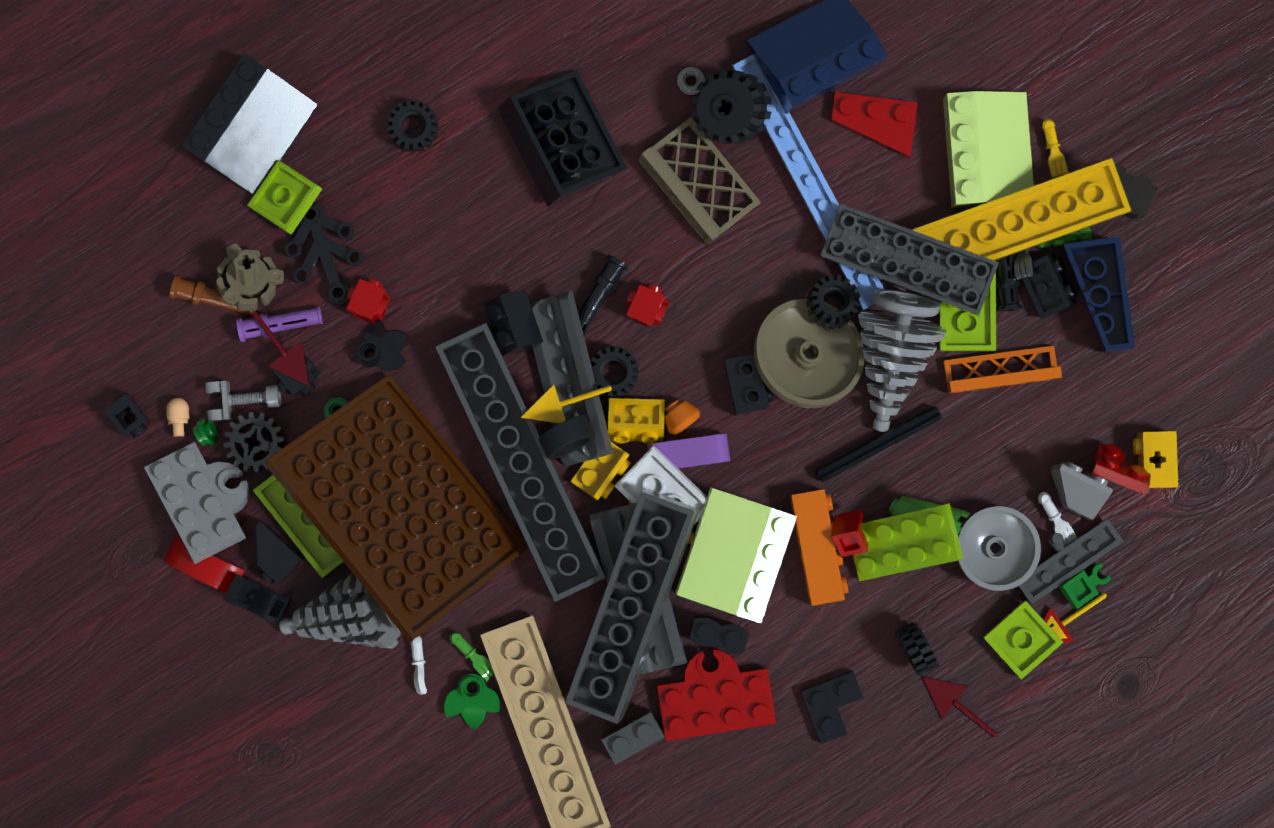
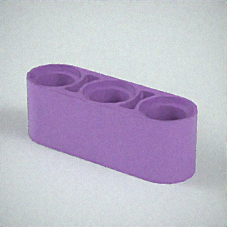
M727 434L647 444V450L654 445L678 469L731 461Z

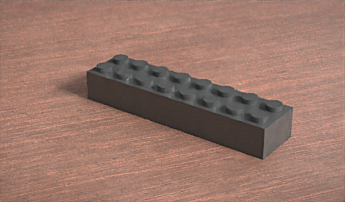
M648 489L641 491L565 704L616 724L624 719L700 509Z

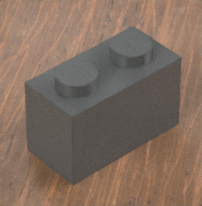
M649 710L604 735L601 740L616 765L664 738V733L652 711Z

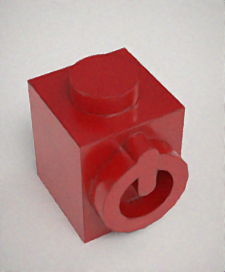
M368 278L367 281L359 279L357 286L353 284L348 292L347 300L350 302L346 310L349 315L374 325L376 319L381 321L385 316L391 296L387 295L386 289L382 288V283Z
M647 283L646 287L639 285L638 290L632 288L626 304L630 305L626 317L652 328L653 324L660 325L670 301L665 299V295L661 294V288Z

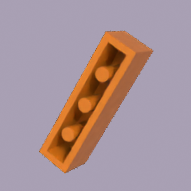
M825 489L790 495L793 515L797 516L795 528L810 605L815 606L845 600L844 594L848 593L846 577H841L839 566L843 565V558L838 549L835 548V543L831 537L834 522L830 521L829 511L833 510L831 495L825 494Z

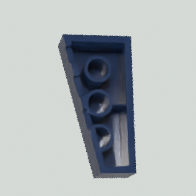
M1120 237L1063 244V252L1104 354L1133 350L1135 344Z

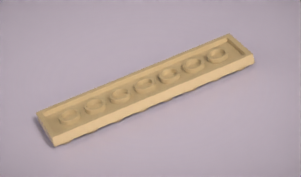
M534 615L481 634L480 636L551 828L611 827Z

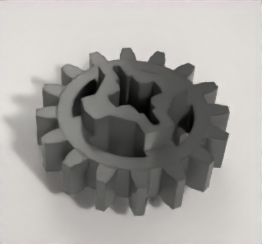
M249 412V419H246L243 415L238 416L240 423L231 422L230 426L234 430L232 433L225 432L224 434L230 438V442L223 444L224 447L231 448V452L226 455L227 458L235 457L236 460L233 465L238 467L243 463V471L249 472L251 466H253L254 471L259 473L262 465L269 470L264 463L268 458L283 449L279 447V443L285 442L286 438L278 436V433L283 428L273 427L276 422L274 418L265 421L266 414L261 413L258 419H256L254 412ZM254 424L250 431L245 434L240 433L244 427ZM265 428L270 431L273 442L268 441L265 435ZM257 435V440L261 441L259 447L255 446L253 448L249 440L250 438L254 439ZM237 443H241L244 449L243 456L238 450ZM264 451L270 452L265 458L255 461L260 453Z

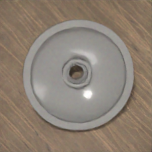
M994 506L979 510L966 520L958 534L963 559L958 560L959 565L972 582L985 589L995 591L1013 589L1023 584L1034 573L1039 563L1041 544L1038 532L1033 523L1024 514L1015 509ZM996 542L999 545V550L997 553H992L990 546Z

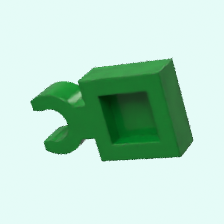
M1102 563L1092 565L1088 570V575L1082 570L1059 586L1073 609L1080 608L1099 594L1095 588L1096 585H1104L1111 580L1110 575L1104 576L1101 579L1098 578L1097 572L1103 567Z

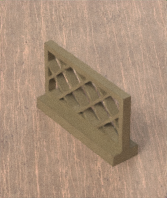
M690 117L653 147H649L644 151L638 161L708 246L756 208L761 201L712 141L705 137L706 134L703 131L699 132L695 126L697 123ZM690 127L697 135L696 144L681 143V132ZM677 136V142L671 141ZM663 146L676 147L675 161L664 160L658 153V150ZM680 148L695 150L694 163L679 162ZM699 150L709 151L714 156L713 166L698 164ZM678 167L693 168L692 182L680 180L677 176ZM697 169L713 171L711 185L696 183ZM717 172L728 173L731 177V187L716 185ZM696 188L711 190L710 204L698 202L695 198ZM715 190L730 192L729 206L714 204ZM734 193L745 194L751 201V204L746 208L733 207ZM713 209L728 211L727 223L719 227L712 219ZM732 212H738V214L732 218Z

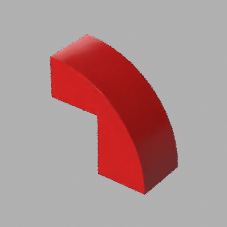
M175 536L163 560L181 572L227 593L228 586L233 581L235 575L242 576L245 571L232 561L217 555H212L194 564L181 537Z

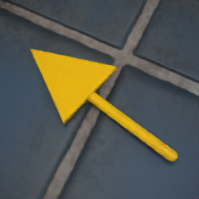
M553 385L521 418L561 423L566 421L562 409L563 406L612 390V387L606 386L560 401L555 385Z

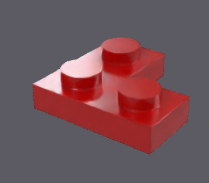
M1099 442L1095 451L1092 474L1146 495L1150 486L1151 474L1138 465L1130 466L1124 464L1126 452H1123L1118 446L1114 444L1105 445Z

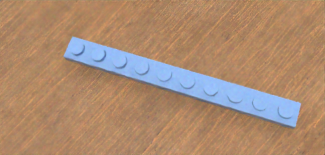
M751 55L734 64L732 68L734 71L754 75L758 78L757 82L763 83L767 88L764 94L771 97L772 104L767 105V111L771 112L770 119H765L763 124L767 126L765 129L826 241L838 212L839 204L790 112L788 114L785 113L755 57ZM838 264L844 277L850 280L849 286L851 287L855 284L857 287L854 293L859 292L860 298L857 301H861L860 306L862 310L874 305V291L884 289L880 280Z

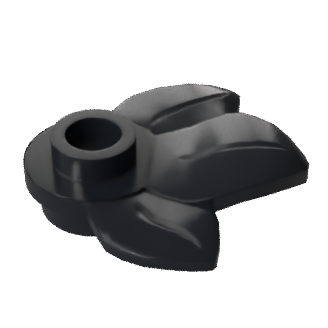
M376 321L374 325H369L364 332V341L358 346L356 351L358 362L364 367L378 366L384 371L401 368L405 365L406 360L400 352L406 346L408 334L403 331L386 332L382 321ZM370 351L375 352V355L373 357L366 358L367 354Z

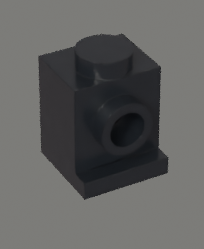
M130 394L123 395L104 409V412L125 438H129L132 435L135 439L148 430L145 425L150 420L137 404L135 398ZM131 413L136 418L132 424L127 421V416Z

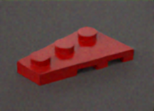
M835 92L831 121L910 158L917 102Z

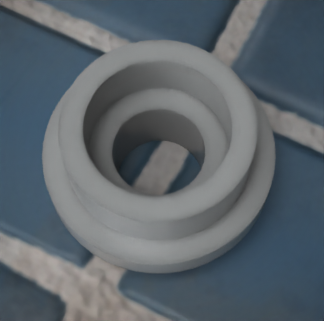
M695 67L684 68L677 78L679 89L687 95L699 93L700 91L696 87L700 82L705 83L703 73ZM694 77L696 84L689 86L686 84V79Z

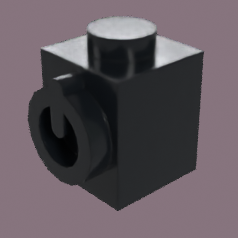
M305 353L309 386L272 369L280 379L277 382L278 386L287 396L292 393L296 397L299 395L305 397L316 388L314 383L319 380L317 376L320 372Z

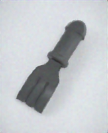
M1030 248L1019 251L1014 260V271L1017 280L1033 276L1032 258L1028 253Z

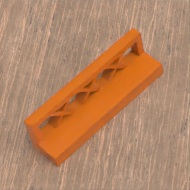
M1054 346L943 361L948 394L1062 378L1061 366L1057 367ZM1048 352L1050 368L1038 369L1031 363L1037 354ZM1031 355V357L1028 360H1026L1022 356ZM1010 357H1017L1025 363L1019 372L1011 373L1003 367ZM1002 358H1004V360L1001 362V364H999L997 361H995V359H1002ZM988 360L998 368L992 376L984 377L976 369L982 361ZM977 362L973 368L967 363ZM961 364L970 371L965 379L952 381L950 365ZM1028 366H1029L1031 369H1033V370L1025 371V369H1026ZM1000 370H1002L1004 373H1006V374L997 375ZM972 374H975L978 378H970V377H971Z

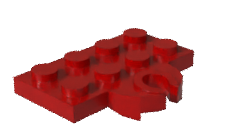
M713 648V655L718 659V665L713 670H706L702 666V661L705 657L703 650L697 652L688 660L685 667L684 680L657 684L665 740L670 741L776 724L768 668L739 671L736 661L729 653Z

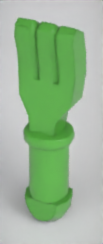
M459 632L450 633V642L465 655L466 659L470 658L472 667L487 682L494 675L490 660L484 655H478L475 652L476 648H473L462 637V634Z

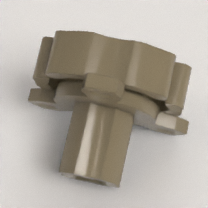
M236 243L226 247L228 257L218 266V279L216 281L217 291L221 295L222 301L230 306L235 305L242 311H256L258 309V299H246L242 295H245V297L258 296L264 287L269 285L267 291L260 296L261 304L264 306L269 305L276 294V285L283 284L284 271L276 269L270 257H264L262 262L261 254L258 250H241ZM225 274L227 278V283L230 286L229 289H227L223 283Z

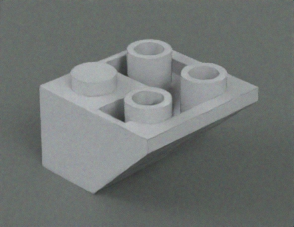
M1070 462L1052 465L1050 472L1062 507L1087 520H1093L1113 491V489L1106 486L1108 481L1096 475L1085 476L1081 473L1083 470L1081 467Z

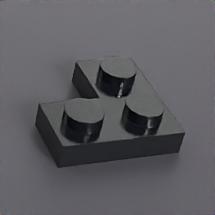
M853 671L801 690L821 744L847 735L838 708L863 698Z

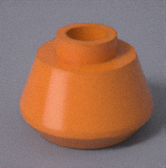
M676 400L665 409L668 414L664 416L668 432L677 435L700 417V410L687 401L681 404L679 400Z

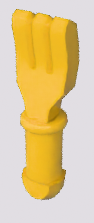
M1046 119L1042 124V129H1044L1047 149H1050L1048 157L1050 174L1052 179L1069 174L1064 155L1058 148L1060 143L1057 140L1055 123L1051 119Z

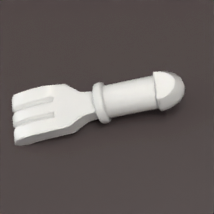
M1041 492L1038 496L1039 504H1042L1049 517V521H1053L1054 532L1063 535V544L1066 546L1074 541L1077 536L1069 523L1060 518L1061 512H1058L1051 500L1050 494Z
M418 636L410 644L413 659L412 665H416L414 686L416 692L423 695L427 693L424 682V664L426 662L423 657L422 638Z

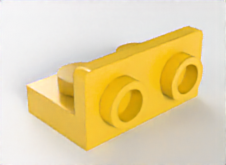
M609 398L608 434L610 441L617 443L638 441L645 444L663 442L665 400Z
M612 442L611 446L614 454L585 461L570 481L596 500H599L601 496L605 499L615 487L611 482L618 473L622 476L631 464L627 460L630 454Z

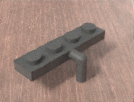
M1108 518L1066 546L1063 544L1064 538L1062 534L1050 533L1047 540L1056 553L1038 564L1034 573L1023 584L1019 585L1018 588L1029 604L1032 605L1124 541Z

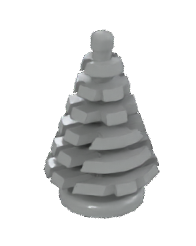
M888 289L876 290L873 294L874 304L887 311L858 313L859 324L864 328V331L861 330V340L868 347H863V356L867 362L873 364H866L865 366L866 376L874 380L867 384L868 392L877 397L869 400L870 409L876 412L873 428L880 432L888 431L890 416L897 415L902 407L900 406L901 404L894 401L903 402L908 397L910 391L908 388H905V385H915L919 378V375L915 372L924 371L928 364L926 357L933 356L937 349V345L934 342H940L946 334V329L942 326L917 318L937 315L940 311L939 302L915 293Z
M353 573L348 575L346 579L334 584L333 588H328L322 592L319 597H314L308 601L306 606L303 605L296 609L293 617L283 618L279 622V629L284 635L292 634L296 631L298 636L311 638L312 636L314 639L319 640L332 638L333 642H344L347 639L346 643L362 644L369 647L378 646L390 649L396 647L398 644L397 638L401 633Z

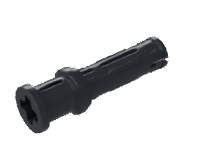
M609 254L607 256L608 261L600 275L596 274L594 281L596 284L578 312L584 336L609 293L614 292V290L616 291L618 288L616 284L625 270L628 271L630 268Z
M1013 254L997 259V262H999L997 267L999 280L996 281V289H998L1000 304L997 307V312H1011L1023 309L1022 305L1019 304L1018 296L1020 281L1015 278Z

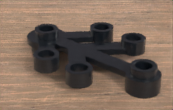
M314 201L309 210H314L316 217L309 220L306 214L304 215L293 241L285 246V253L292 259L299 258L303 253L302 245L311 230L314 242L302 267L295 271L294 279L301 285L308 284L312 279L311 273L320 257L330 285L327 291L328 299L335 305H344L349 301L347 300V295L350 289L340 282L331 253L346 259L354 267L363 264L364 255L360 250L348 249L325 237L322 227L338 233L339 237L345 241L354 238L355 229L349 223L342 224L327 217L324 208ZM345 227L351 228V234L348 237H344L341 233ZM293 245H297L299 248L296 255L289 253V249ZM354 253L360 254V260L357 263L351 262L350 259ZM302 271L308 274L305 281L298 279V275ZM337 288L343 290V295L340 298H335L333 295L334 290Z

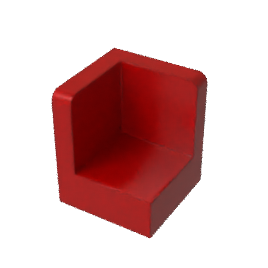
M861 510L835 515L831 537L841 557L868 552L869 544L861 529L863 518Z

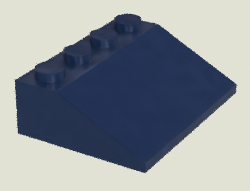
M824 0L746 41L786 114L881 65L888 57L874 30L849 0Z

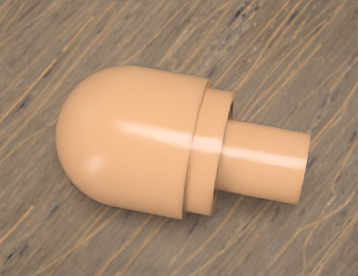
M173 398L166 407L168 425H173V437H184V425L188 424L189 406L184 399Z

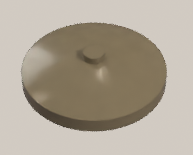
M808 299L788 301L775 308L765 318L757 331L754 341V360L757 371L765 385L776 396L787 403L803 408H822L832 405L844 398L861 377L864 367L861 336L851 320L843 327L838 328L836 326L835 329H829V325L825 328L821 327L822 321L820 320L815 323L813 321L815 315L809 316L808 314L810 307H806ZM824 302L830 310L839 311L838 308Z

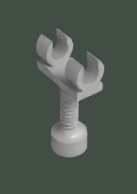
M229 381L205 383L206 393H222L223 409L207 410L208 421L232 420V405L264 402L267 403L269 408L281 407V391L278 385L266 386V390L263 393L253 392L252 394L241 393V395L230 394Z

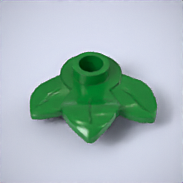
M475 673L463 676L459 681L458 688L447 695L444 704L446 717L461 713L468 726L474 730L484 721L486 711L499 712L500 700L497 693L486 687L485 680ZM469 682L477 684L476 692H470L467 689Z

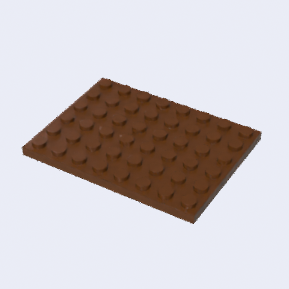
M390 374L268 458L264 463L409 643L529 548L527 542Z

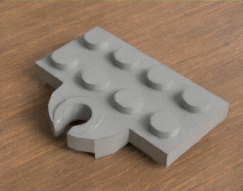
M195 442L144 467L194 564L246 539L234 514L242 510L248 502L247 480L241 481L239 486L234 489H229L225 486L228 479L233 477L239 478L243 475L238 467L227 462H215L207 465Z

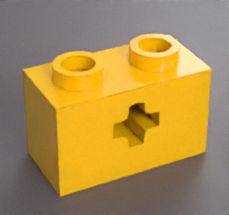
M1176 431L1137 433V438L1133 440L1134 455H1138V466L1151 474L1149 488L1178 487ZM1155 455V457L1160 458V463H1150L1149 459Z

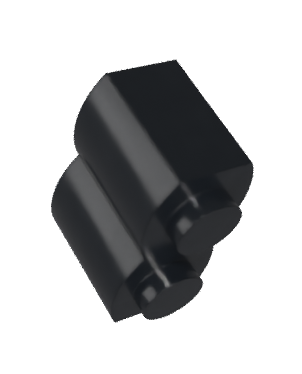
M698 616L693 618L689 638L701 646L711 647L717 645L725 652L740 654L745 651L749 633L739 625L732 623L720 625V623L712 618Z

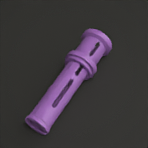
M320 306L274 316H268V314L264 313L260 314V317L272 333L323 324ZM241 317L236 318L238 335L241 342H246L248 338L259 336L269 338L255 318L244 320Z

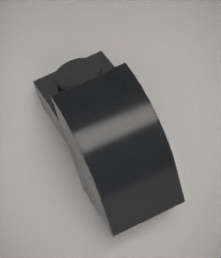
M236 574L228 586L223 600L246 609L264 620L279 624L291 599L260 582Z

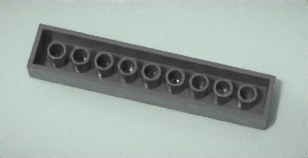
M487 323L436 346L435 348L554 602L605 579L604 571L553 462L547 458L538 440L540 435L533 420L521 418L528 409Z

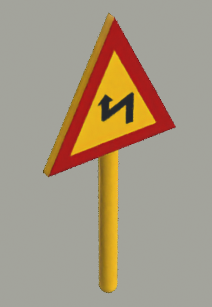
M1102 593L1062 621H1060L1050 607L1043 620L1064 643L1075 642L1064 626L1107 597V594Z

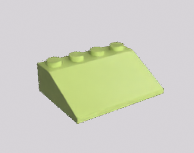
M971 91L947 93L943 98L951 209L977 207L1034 186L1026 92Z
M710 487L707 502L704 505L675 595L761 623L797 516Z

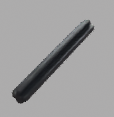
M933 406L817 468L816 474L821 482H825L941 420L942 415L939 409Z

